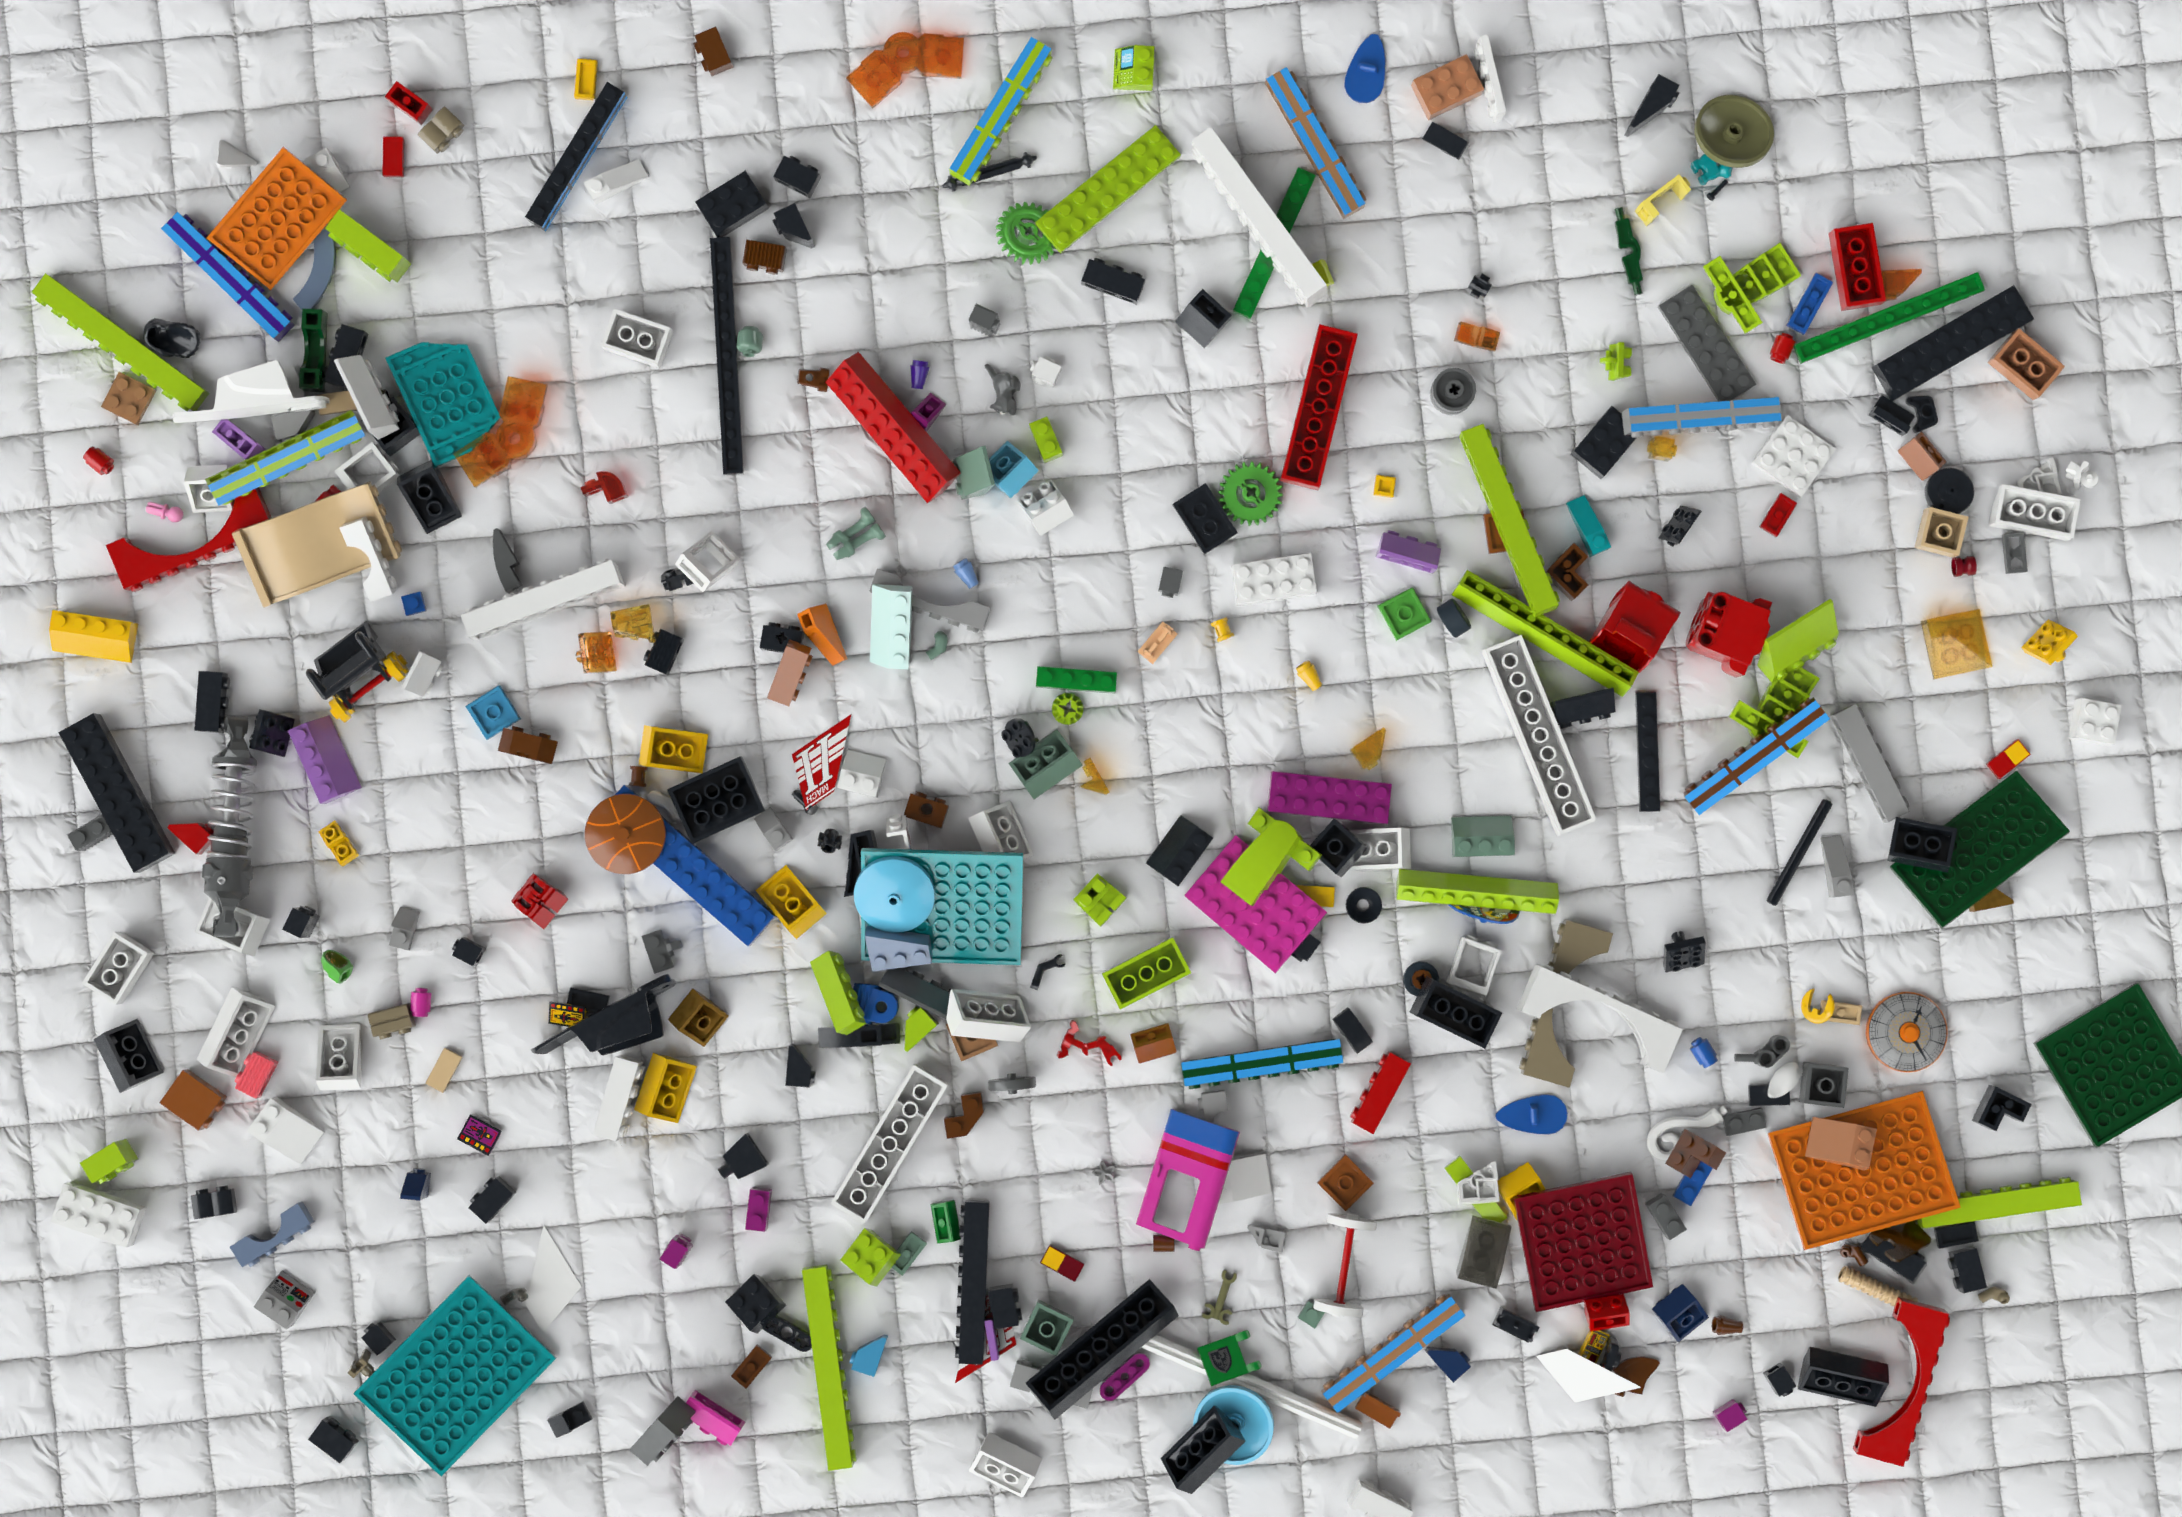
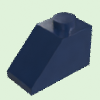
M413 1168V1171L407 1172L400 1199L421 1201L427 1198L429 1195L431 1173L425 1172L426 1169Z
M1427 1347L1425 1349L1426 1353L1453 1383L1471 1368L1468 1363L1470 1359L1463 1351L1459 1353L1456 1349Z

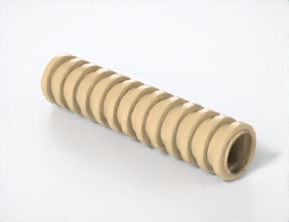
M1845 1265L1839 1273V1282H1844L1845 1285L1850 1284V1287H1855L1858 1291L1861 1289V1292H1867V1295H1873V1298H1878L1880 1301L1884 1300V1303H1890L1891 1306H1895L1897 1297L1918 1302L1916 1297L1912 1298L1911 1295H1906L1905 1292L1901 1293L1900 1290H1895L1892 1286L1889 1288L1888 1284L1883 1285V1282H1878L1877 1279L1872 1280V1277H1866V1274H1860L1859 1271L1855 1272V1269H1849V1266Z

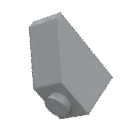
M315 410L288 412L271 416L276 440L284 442L305 432L315 416Z
M771 807L754 818L763 835L775 851H778L793 840Z

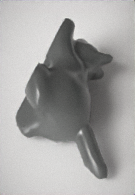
M985 364V368L993 380L997 397L996 402L990 405V408L1001 415L1007 412L1010 415H1015L1016 401L1013 394L1016 391H1020L1021 384L1019 379L1007 372L1005 374H996L990 365Z

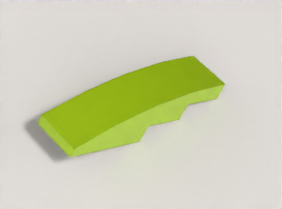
M1458 1156L1444 1167L1456 1185L1464 1178L1473 1174L1461 1156ZM1496 1202L1472 1204L1491 1230L1508 1218Z

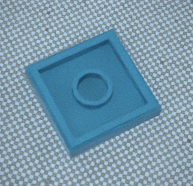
M500 685L466 705L467 710L486 740L503 731V728H508L521 720Z

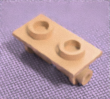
M1162 621L1138 650V653L1151 664H1154L1178 633Z

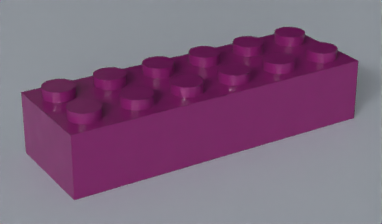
M1272 771L1267 812L1388 824L1392 784Z

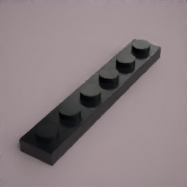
M1636 692L1639 812L1660 811L1656 692Z

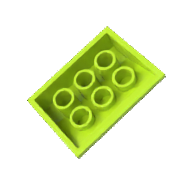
M1831 599L1825 601L1765 640L1757 666L1771 683L1776 680H1783L1793 669L1795 671L1800 669L1805 664L1804 662L1809 659H1816L1820 652L1825 649L1830 650L1836 645L1839 633L1833 601Z

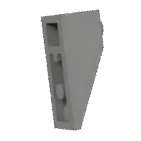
M1841 836L1820 838L1829 897L1854 895L1852 875Z

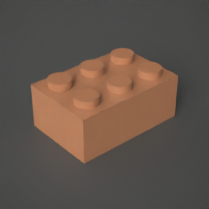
M1467 54L1414 79L1411 84L1428 121L1481 96L1484 91Z
M2021 329L2012 332L1987 362L2032 400L2039 398L2065 367Z

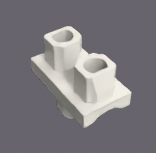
M2073 460L2070 462L2066 469L2065 478L2073 481V488L2079 490L2080 484L2086 488H2093L2097 485L2098 475L2094 471H2089V462L2084 460L2082 465Z

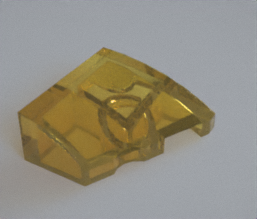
M649 604L610 612L615 637H628L631 640L637 641L639 638L648 639L649 643H655V632Z

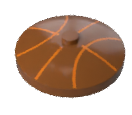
M618 794L600 802L590 813L585 826V842L591 857L602 868L617 874H634L650 867L659 858L666 841V827L658 809L648 800L632 794Z

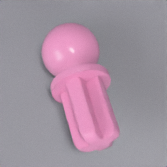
M148 502L146 506L147 513L160 516L161 519H165L167 516L171 522H179L183 518V511L179 507L168 509V504L161 505L154 502Z

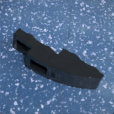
M899 1023L863 1025L848 1035L837 1033L835 1027L818 1028L819 1048L900 1044Z

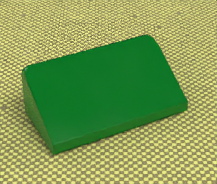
M955 1200L930 1204L937 1244L961 1240Z

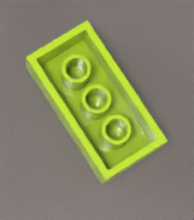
M340 209L325 227L330 232L328 236L341 247L344 246L356 258L361 256V261L373 270L377 268L376 272L389 282L393 279L398 283L411 266V263Z
M1171 937L1103 972L1102 976L1121 1010L1191 974V971L1174 938Z

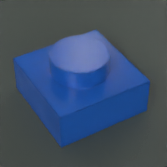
M422 592L401 596L406 616L427 611Z

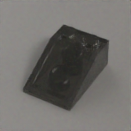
M1472 1215L1456 1269L1457 1278L1497 1289L1511 1225Z

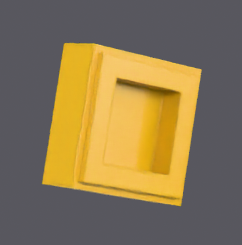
M1376 475L1373 495L1393 498L1396 477Z

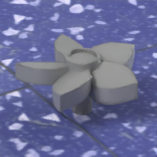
M1101 1161L1100 1169L1092 1171L1095 1176H1099V1185L1104 1183L1105 1179L1114 1182V1178L1110 1173L1114 1171L1115 1166L1106 1167V1164Z

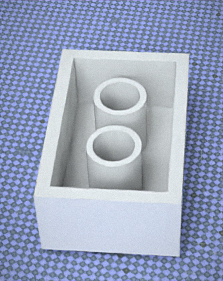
M614 309L601 347L606 351L661 369L673 331L670 327Z
M114 932L82 984L115 1005L123 1004L153 957L154 952L126 934Z

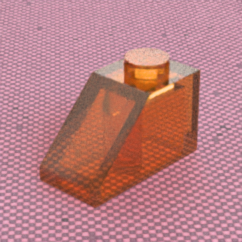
M1922 269L1882 270L1886 301L1896 300L1897 297L1903 294L1922 273Z

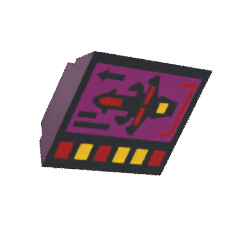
M470 1114L457 1140L489 1156L502 1131Z

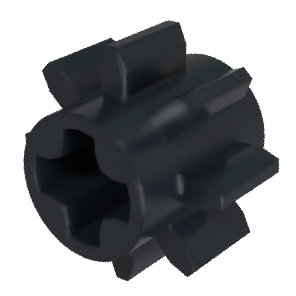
M1483 273L1480 277L1475 275L1468 286L1472 290L1470 295L1476 299L1480 295L1485 298L1492 286L1488 282L1490 277Z
M826 829L824 833H819L817 846H821L823 852L834 853L836 849H841L842 836L839 835L837 830Z

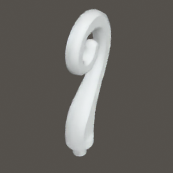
M1722 1106L1718 1110L1712 1108L1699 1117L1675 1116L1659 1121L1648 1134V1151L1656 1159L1667 1161L1672 1150L1665 1152L1657 1144V1139L1662 1132L1673 1127L1692 1129L1714 1127L1723 1121L1722 1116L1727 1113V1110ZM1669 1132L1663 1135L1662 1140L1664 1142L1672 1141L1675 1147L1680 1137L1675 1133Z

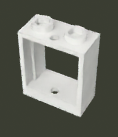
M371 442L334 471L348 489L356 487L358 485L347 471L371 452H374L389 471L388 474L373 484L379 493L400 476L397 472L399 467L393 460L389 461L385 456L387 453L380 445L377 446V444Z
M711 531L683 552L675 565L704 592L729 573L740 558ZM704 548L724 566L714 575L694 557Z
M1467 935V938L1461 937L1446 983L1486 996L1502 950L1497 949L1498 945L1487 941L1485 945L1478 943L1479 938ZM1466 944L1493 953L1482 986L1455 977Z

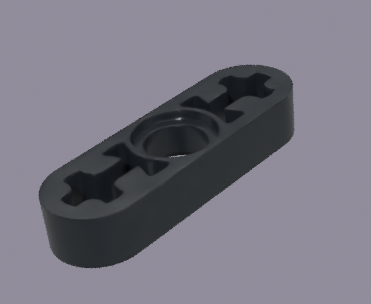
M778 1315L773 1318V1323L778 1325L781 1322L783 1324L779 1327L777 1333L774 1331L776 1327L773 1325L763 1328L767 1333L801 1352H807L812 1348L811 1336L808 1332ZM790 1327L793 1331L792 1336L785 1338L781 1333L782 1328ZM796 1332L800 1333L798 1335L800 1339H804L805 1337H807V1342L810 1345H805L804 1347H802L801 1341H799L798 1339L795 1340V1343L792 1342V1340L796 1336Z

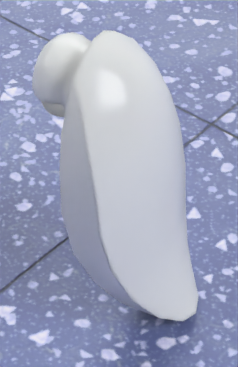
M1789 1062L1775 1072L1768 1087V1096L1770 1098L1783 1096L1795 1087L1801 1076L1799 1064Z

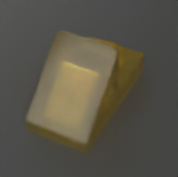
M1091 758L1083 761L1085 766L1082 769L1087 777H1092V780L1079 786V788L1104 795L1109 794L1110 792Z

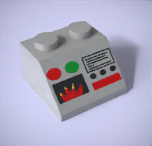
M281 1271L264 1290L254 1308L285 1329H289L299 1318L315 1292L284 1271Z

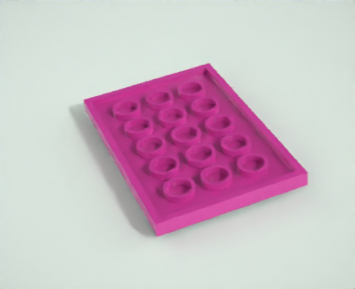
M1235 835L1184 896L1276 974L1327 912L1283 874H1277L1268 890L1263 891L1254 906L1249 905L1222 884L1221 880L1249 847Z

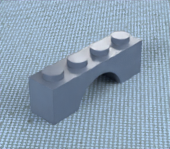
M303 1202L295 1204L280 1214L281 1227L274 1238L263 1240L250 1234L230 1246L231 1251L242 1267L249 1265V1267L254 1266L260 1262L259 1257L262 1255H271L277 1251L276 1246L283 1243L285 1246L294 1240L293 1235L298 1232L302 1235L311 1229L310 1225L315 1221Z

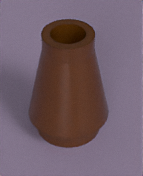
M1721 1315L1712 1319V1331L1717 1333V1335L1743 1332L1742 1321Z

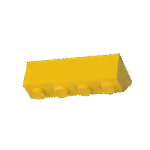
M52 610L49 627L52 651L132 663L138 624L129 621Z

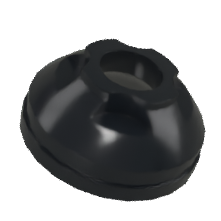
M1357 888L1346 899L1347 914L1358 923H1370L1377 919L1381 913V898L1371 888ZM1365 899L1368 902L1369 907L1366 911L1358 910L1357 903L1359 900Z

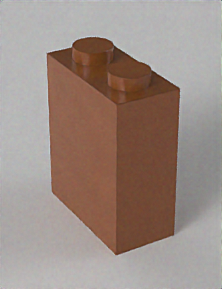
M189 1069L182 1070L159 1103L199 1131L210 1127L214 1121L212 1117L216 1111L219 1113L226 1104L224 1100L227 1096Z

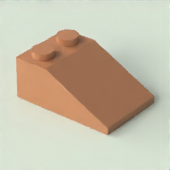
M1812 1117L1805 1157L1865 1171L1870 1167L1877 1129L1853 1123Z

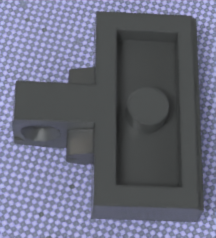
M661 929L641 936L654 974L674 967L671 956H674L673 950L683 947L681 940L670 943L669 938L664 939Z

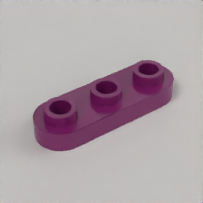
M1135 1353L1112 1373L1100 1386L1101 1397L1107 1401H1113L1140 1378L1150 1366L1147 1355ZM1138 1359L1143 1360V1365L1137 1366L1136 1361ZM1127 1373L1128 1378L1122 1379L1121 1374ZM1108 1386L1113 1387L1112 1393L1106 1391Z

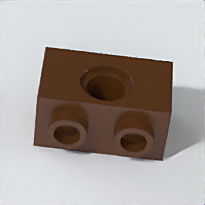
M917 791L915 795L910 793L904 815L907 818L942 829L949 809V805H945L946 800L935 797L933 801L926 799L927 794ZM928 803L932 806L933 810L931 814L924 815L921 808L924 804Z

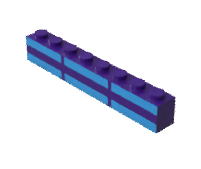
M177 212L161 229L273 339L279 342L295 326L291 322L293 317L285 310L281 312L277 308L279 304L271 296L267 298L263 294L265 290L257 282L253 284L248 279L251 276L243 269L239 271L234 266L236 262L228 255L225 257L221 253L222 250L206 239L208 234L200 227L196 229L192 225L194 221L187 214L183 216Z

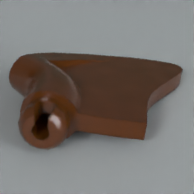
M1632 1357L1622 1360L1618 1367H1613L1612 1370L1620 1377L1641 1387L1628 1390V1392L1643 1395L1647 1379L1657 1369L1660 1362L1648 1357ZM1625 1391L1615 1393V1395L1624 1397Z

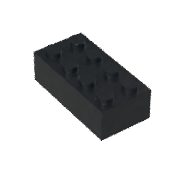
M1426 976L1410 1010V1013L1484 1049L1502 1015V1012Z

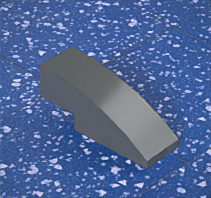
M496 528L493 530L495 566L504 590L510 593L522 586L513 569L520 565L502 531Z

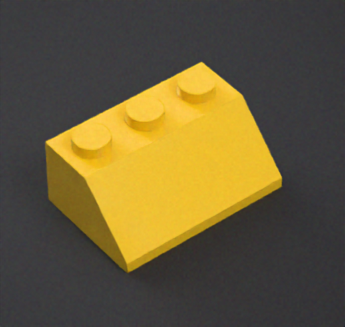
M653 1053L634 1110L648 1117L678 1123L697 1066L669 1056Z

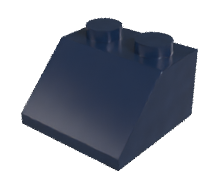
M1684 1284L1673 1289L1667 1297L1658 1301L1652 1308L1655 1315L1677 1342H1680L1709 1318L1698 1300Z

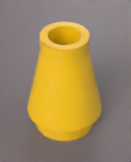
M1309 660L1296 668L1297 675L1312 691L1322 686L1315 666Z

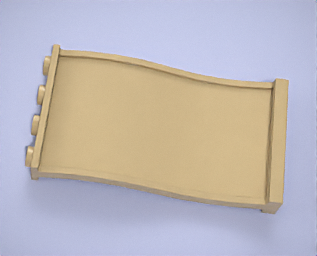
M370 481L366 482L365 484L336 493L271 519L237 529L232 533L263 608L371 567V562L365 552L359 548L346 545L340 527L345 523L366 516L368 521L370 520L373 524V534L375 539H378L381 544L383 558L390 561L400 557V552H402L401 545L398 540H394L392 535L394 533L391 522L387 523L384 516L387 515L386 509L383 504H379L377 499L379 493L375 485L372 486Z

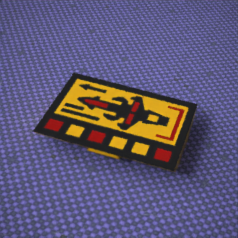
M549 1001L548 1024L570 1027L586 1018L585 1007Z

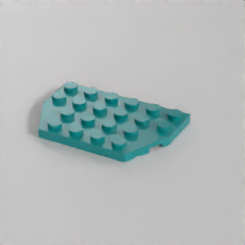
M421 342L385 357L435 467L473 452L501 419L468 345Z

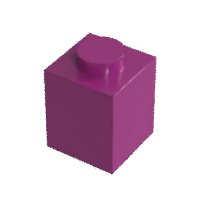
M1733 1399L1713 1411L1726 1432L1748 1420L1745 1416V1413H1747L1745 1407L1741 1402L1737 1403Z

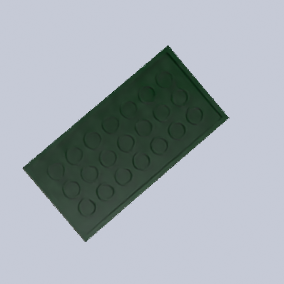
M2015 771L1944 825L1957 828L1948 873L1896 862L1890 866V869L1940 928L1943 929L2069 834L2070 830L2018 771Z

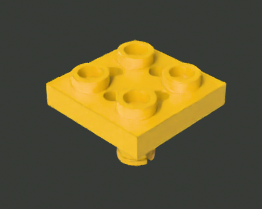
M2048 619L2021 648L2025 653L2052 665L2054 661L2060 662L2066 657L2064 651L2078 636L2074 631Z

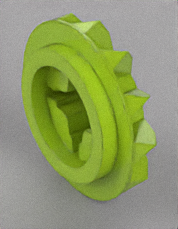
M1063 693L1057 696L1052 703L1054 718L1059 723L1065 725L1076 723L1083 714V704L1080 698L1072 693ZM1071 701V708L1076 712H1068L1066 717H1064V709L1059 707V705L1066 706Z

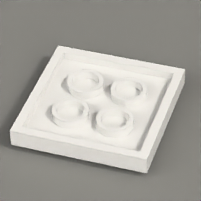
M1787 414L1752 464L1801 498L1836 449Z

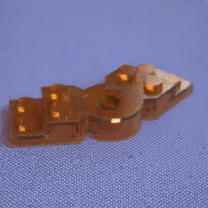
M907 32L893 34L885 42L883 50H874L860 63L861 65L846 77V80L873 109L902 84V74L912 73L916 69L924 77L962 79L964 38L944 37V34L924 33L919 38ZM901 50H907L909 52V54L906 57H900L898 55V53Z
M508 376L499 413L504 423L499 426L496 434L486 432L453 453L475 488L492 477L495 478L510 469L512 460H522L532 454L537 444L534 429L539 427L542 422L545 408L544 401L548 388L547 384ZM514 435H520V441L517 444H512L511 438ZM473 448V450H472L471 452H468V453H466V454H464V455H462V456H459L460 454H462L463 452L467 451L468 449Z

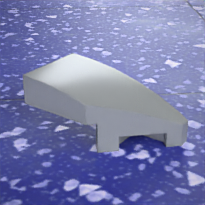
M1248 1225L1247 1228L1256 1239L1258 1246L1272 1251L1283 1252L1286 1232Z

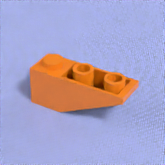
M826 603L810 607L797 614L804 633L832 666L847 659Z

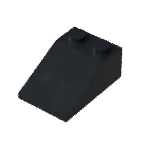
M1658 74L1624 136H1630L1663 113L1667 107L1671 108L1680 94L1677 91L1680 85Z
M432 460L397 477V486L426 534L462 517L438 467H435Z

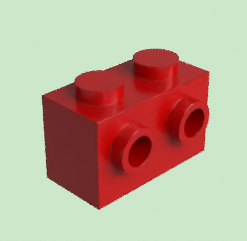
M1624 1294L1584 1300V1313L1590 1332L1630 1325V1312Z

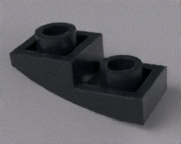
M1434 122L1431 123L1422 138L1425 142L1439 148L1457 160L1460 159L1469 144L1463 138Z
M1347 1007L1332 1019L1340 1033L1345 1036L1357 1054L1373 1043L1350 1008Z

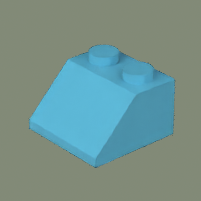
M1006 441L989 458L994 483L1009 498L1018 493L1039 471L1028 457L1009 441Z

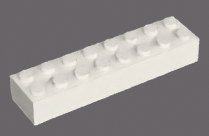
M608 558L598 561L594 567L587 565L579 568L577 573L571 574V572L560 575L558 580H545L540 583L541 586L533 588V586L523 588L521 590L522 593L517 595L510 593L504 595L503 600L497 602L495 600L487 601L484 603V607L478 609L476 606L468 608L461 615L469 638L477 641L625 587L618 564L613 560L609 561Z
M917 1064L912 1066L833 1198L832 1205L864 1224L867 1222L949 1084Z

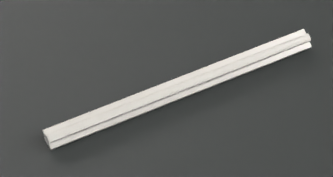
M1155 1335L1141 1347L1207 1375L1198 1352ZM1250 1374L1224 1382L1228 1385L1248 1388L1270 1403L1357 1439L1363 1423L1339 1412L1337 1413L1330 1408Z

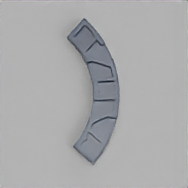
M325 227L313 240L314 262L311 274L304 287L293 298L301 310L315 308L322 299L334 273L336 259L335 241L328 236L330 232Z

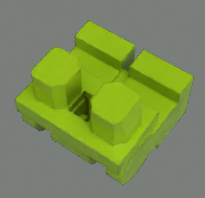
M1097 873L1073 900L1101 927L1113 914L1108 909L1111 907L1116 911L1127 898Z

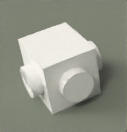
M1045 356V358L1039 357L1038 361L1034 360L1030 371L1032 372V378L1035 379V383L1041 386L1047 384L1054 387L1062 367L1055 364L1056 361Z

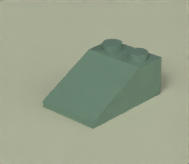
M986 446L965 453L952 461L961 472L956 478L957 483L955 484L956 492L961 496V500L985 495L995 485Z

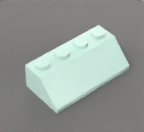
M872 585L871 663L889 669L909 668L913 586Z

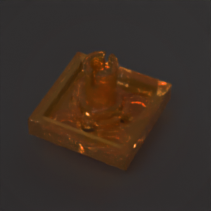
M611 632L578 634L580 650L576 652V656L581 655V657L576 658V660L582 663L584 674L617 671Z

